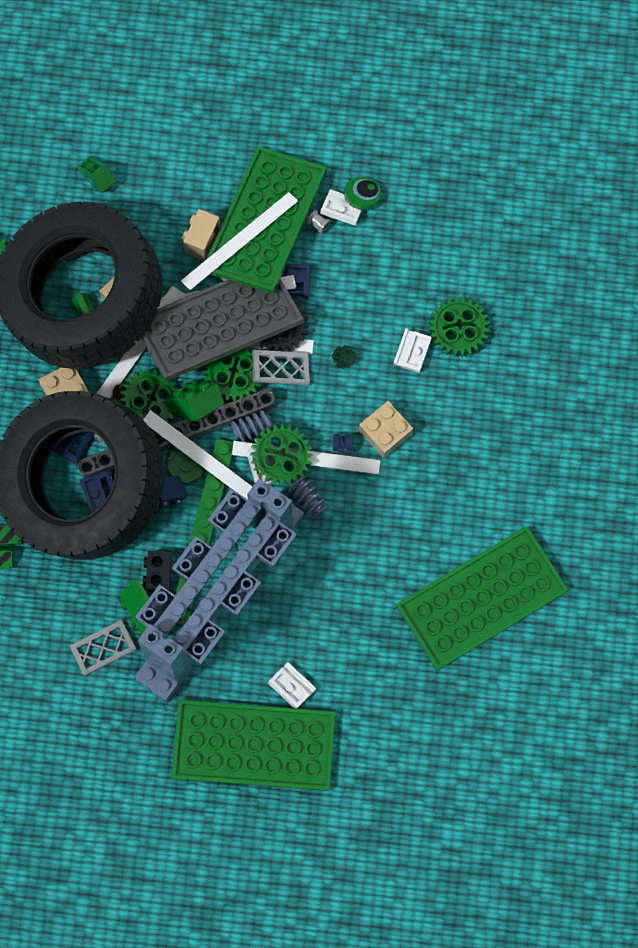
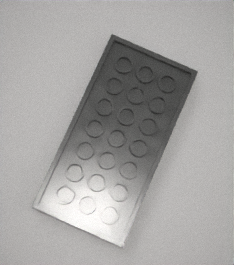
M281 279L274 294L226 280L159 308L155 319H151L153 323L148 331L144 330L145 335L142 337V340L166 382L303 324L304 319Z

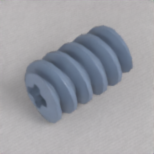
M263 410L259 412V417L256 413H253L252 420L249 416H245V422L239 418L238 425L231 421V427L236 440L238 441L240 438L242 442H245V436L252 440L253 433L257 437H259V431L266 434V427L272 431L273 426L268 412L265 414Z
M304 476L290 486L289 492L294 493V499H299L297 503L300 506L303 505L302 510L304 512L308 511L306 516L313 519L325 512L329 505L322 506L325 499H317L320 496V492L314 494L313 492L316 487L309 488L312 481L305 482L304 480L307 476Z

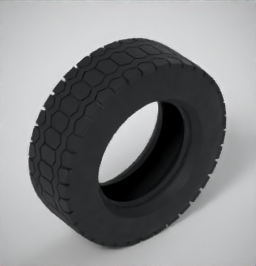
M81 201L70 202V205L68 203L57 205V209L55 206L44 211L45 214L41 212L32 218L33 222L31 220L26 222L22 226L23 230L19 229L13 235L14 241L10 239L4 248L6 251H3L0 257V316L17 340L39 359L57 367L85 369L88 366L92 368L100 366V362L105 364L112 361V357L115 359L125 353V349L129 351L136 345L135 340L139 342L145 335L144 330L148 331L153 323L151 319H155L159 310L157 307L160 306L162 298V271L157 256L138 228L117 210L103 204L85 201L83 203ZM84 252H100L113 258L115 266L113 285L105 300L97 308L84 316L74 319H57L46 315L43 307V292L48 278L58 265L69 257Z
M63 391L50 394L30 404V407L27 406L19 413L20 416H16L9 424L11 428L7 427L2 436L4 440H0V513L3 519H6L5 522L21 540L41 552L74 560H91L106 557L119 552L127 547V544L130 545L134 542L138 535L145 531L148 527L147 524H150L155 516L154 512H157L160 504L159 498H162L164 488L162 487L165 475L163 472L164 462L161 458L162 453L153 432H151L152 430L146 422L122 403L86 391ZM93 432L105 442L112 454L115 468L113 486L105 502L95 512L80 519L67 520L53 509L46 497L43 483L45 465L52 451L63 440L78 433Z

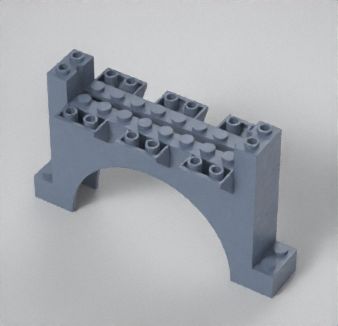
M260 478L248 492V499L231 488L210 516L208 522L222 534L214 546H209L195 536L174 564L172 570L186 581L178 594L175 596L159 584L135 616L147 629L138 639L146 662L134 676V679L165 703H168L190 673L193 660L202 664L225 633L223 629L214 624L223 609L235 615L239 614L261 584L259 580L250 575L260 562L273 567L297 534L294 531L304 519V512L292 505V501ZM265 514L264 519L261 520L258 527L249 536L240 551L237 552L235 558L189 617L182 629L177 633L174 640H165L186 610L190 613L192 612L190 604L231 549L238 550L237 541L248 527L254 529ZM168 647L173 649L171 653L169 652Z

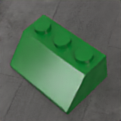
M137 579L119 594L121 597L119 603L124 611L128 610L131 616L128 619L133 628L137 626L140 633L137 635L140 638L147 627L135 616L147 602L149 596L139 579Z

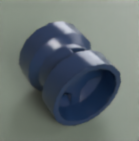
M333 434V453H339L340 451L352 453V434H346L345 436Z

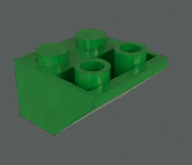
M191 380L186 383L185 387L174 390L172 395L166 398L167 402L185 420L192 421L201 419L224 404L218 384L209 383L208 381L198 382L197 380Z

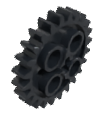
M302 303L296 306L304 319V323L286 330L285 332L289 334L288 338H282L277 334L275 338L270 337L260 341L261 349L266 345L268 346L267 351L274 348V351L281 349V351L285 352V348L292 351V345L299 347L298 340L304 341L302 335H307L308 331L305 328H309V324L305 323L308 321L309 316H303L307 310L300 309Z

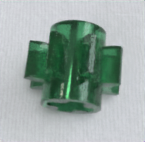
M344 345L343 347L338 346L334 350L332 359L334 363H337L336 367L341 369L345 367L350 368L355 363L356 355L355 351H352V347Z

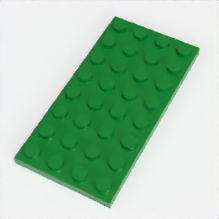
M257 146L207 259L288 192L298 202L210 274L274 294L326 175L327 167Z
M525 526L397 603L396 607L435 670L438 671L564 595L569 590L528 526Z
M179 700L172 779L330 791L335 712Z

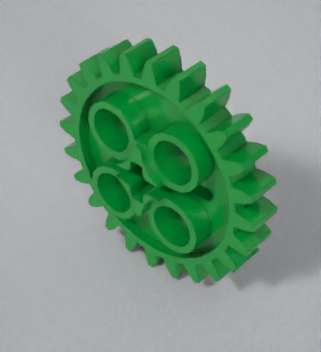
M456 296L454 302L448 298L447 304L441 302V308L435 307L436 313H431V318L434 320H429V325L432 327H429L428 331L433 333L430 336L432 337L431 339H436L434 346L441 345L439 351L447 349L446 355L453 352L454 357H456L457 353H460L461 357H463L464 352L471 356L472 349L478 352V346L483 347V341H487L488 338L485 334L490 332V329L486 328L490 325V322L485 321L488 319V315H482L484 308L478 310L479 303L473 306L472 299L467 303L465 302V297L458 301ZM469 314L472 316V319L465 320L463 315ZM451 316L454 320L447 322L444 320V317ZM457 324H460L461 330L458 329ZM472 332L474 337L468 338L465 336V333ZM453 334L456 338L449 340L446 335Z
M250 346L204 365V368L208 369L203 371V375L208 376L204 381L217 383L222 398L223 396L225 397L226 403L230 398L236 401L237 398L241 399L244 396H249L250 393H257L255 388L261 389L260 383L253 382L252 351L249 352ZM239 357L237 373L234 375L232 388H229L231 372L234 371L236 358ZM229 358L232 360V363L225 365L222 361ZM243 363L251 365L248 369H243L240 366ZM263 369L260 370V375H264L265 371ZM220 376L228 378L224 383L219 382L217 379ZM243 380L246 382V385L238 387L236 383Z
M149 368L144 373L142 370H139L137 375L132 373L131 379L127 378L125 380L127 384L121 386L125 391L119 393L123 397L118 401L119 403H123L142 419L146 417L151 408L156 409L158 416L167 423L168 420L172 421L174 419L172 415H176L178 412L167 402V399H161L158 396V392H163L167 398L176 390L172 388L175 382H165L161 373L157 375L156 369L150 374ZM141 383L147 384L149 391L143 390ZM154 385H157V389L151 397V403L147 406L145 414H142L149 400L148 396L152 393ZM133 401H140L141 407H136Z
M274 424L272 431L266 427V434L260 432L259 436L261 439L255 438L254 441L257 445L251 446L255 452L250 453V456L255 457L251 464H257L254 471H261L258 477L265 475L264 482L271 479V483L274 485L278 481L280 487L284 481L289 486L291 479L295 483L298 480L297 476L299 478L304 477L302 471L306 473L309 471L305 465L312 464L307 459L313 456L307 452L312 447H306L305 444L308 443L309 439H302L304 433L298 435V428L291 431V425L284 429L283 424L280 425L279 429ZM271 439L278 440V448L272 447L270 444ZM290 444H294L297 447V453L289 451ZM265 449H268L274 453H279L280 451H282L283 455L288 457L280 459L279 454L265 452ZM266 457H271L274 460L273 466L266 464ZM289 457H295V458H297L298 460H297V461H294L293 459H291V458H289ZM284 463H290L292 471H286L283 467Z

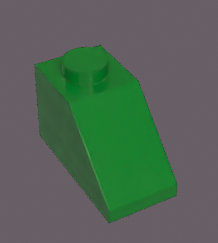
M91 156L76 167L86 180L101 193L111 189L112 185L116 182L106 165Z

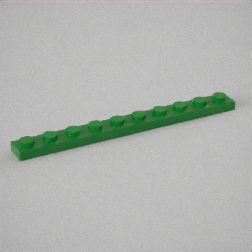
M217 439L212 457L228 469L230 468L233 456V442ZM209 471L189 544L195 536L206 544H210L214 526L208 522V519L221 502L225 483ZM181 577L179 579L175 596L186 583V581L183 580ZM194 599L193 602L190 604V605H191V609L193 608L195 599ZM186 610L176 624L184 626L191 613Z

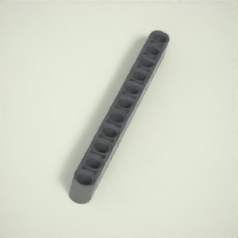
M262 390L220 406L197 421L183 420L171 426L182 432L184 436L192 441L231 426V421L238 423L239 418L244 421L245 416L252 418L253 413L259 415L261 410L264 413L270 411L275 405V397L270 390ZM264 397H268L271 399V402L264 404L261 400ZM246 404L253 405V409L249 411L245 410L243 407ZM234 411L236 414L233 417H227L226 413ZM212 417L218 419L215 424L208 423V420ZM193 424L200 426L197 431H192L190 427ZM156 431L153 432L156 439H164V442L159 445L161 452L176 447ZM107 449L82 459L78 464L81 476L85 478L106 470H115L110 450ZM104 458L111 460L108 465H102L101 461ZM91 465L93 468L90 472H84V466Z

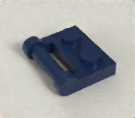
M286 264L281 277L294 275L295 284L304 285L303 289L287 290L290 296H300L303 299H309L311 265Z
M85 432L86 434L75 454L70 453V450L80 433L63 440L52 452L78 465L95 433Z
M112 469L80 479L91 513L95 512L106 500L100 480L106 479L109 490L111 491L114 482V472Z

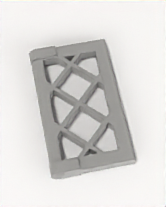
M267 350L252 351L254 383L310 384L308 353ZM259 357H268L269 360L263 365L259 361ZM274 358H286L287 361L281 366ZM292 359H302V365L299 367ZM270 361L279 368L274 374L265 367ZM288 362L297 369L292 375L283 368ZM263 369L270 377H260V370ZM281 370L288 378H276L275 375ZM299 371L303 375V379H294L293 376Z
M122 620L69 646L84 676L137 650ZM118 628L122 632L120 638L110 635V632ZM106 636L103 646L92 643V641ZM108 637L119 640L116 650L105 648ZM121 641L126 642L129 648L118 652ZM87 644L88 647L85 655L79 654L77 649ZM91 646L101 649L98 659L87 656ZM104 650L114 653L113 656L103 661L100 660ZM86 659L97 662L89 668L85 666Z

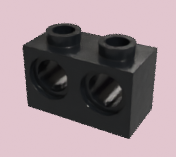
M148 551V556L144 557V568H147V574L143 576L142 586L146 587L147 593H153L158 586L152 585L151 582L154 578H160L162 580L160 585L170 591L171 552ZM155 559L163 561L159 567L153 566L152 563Z

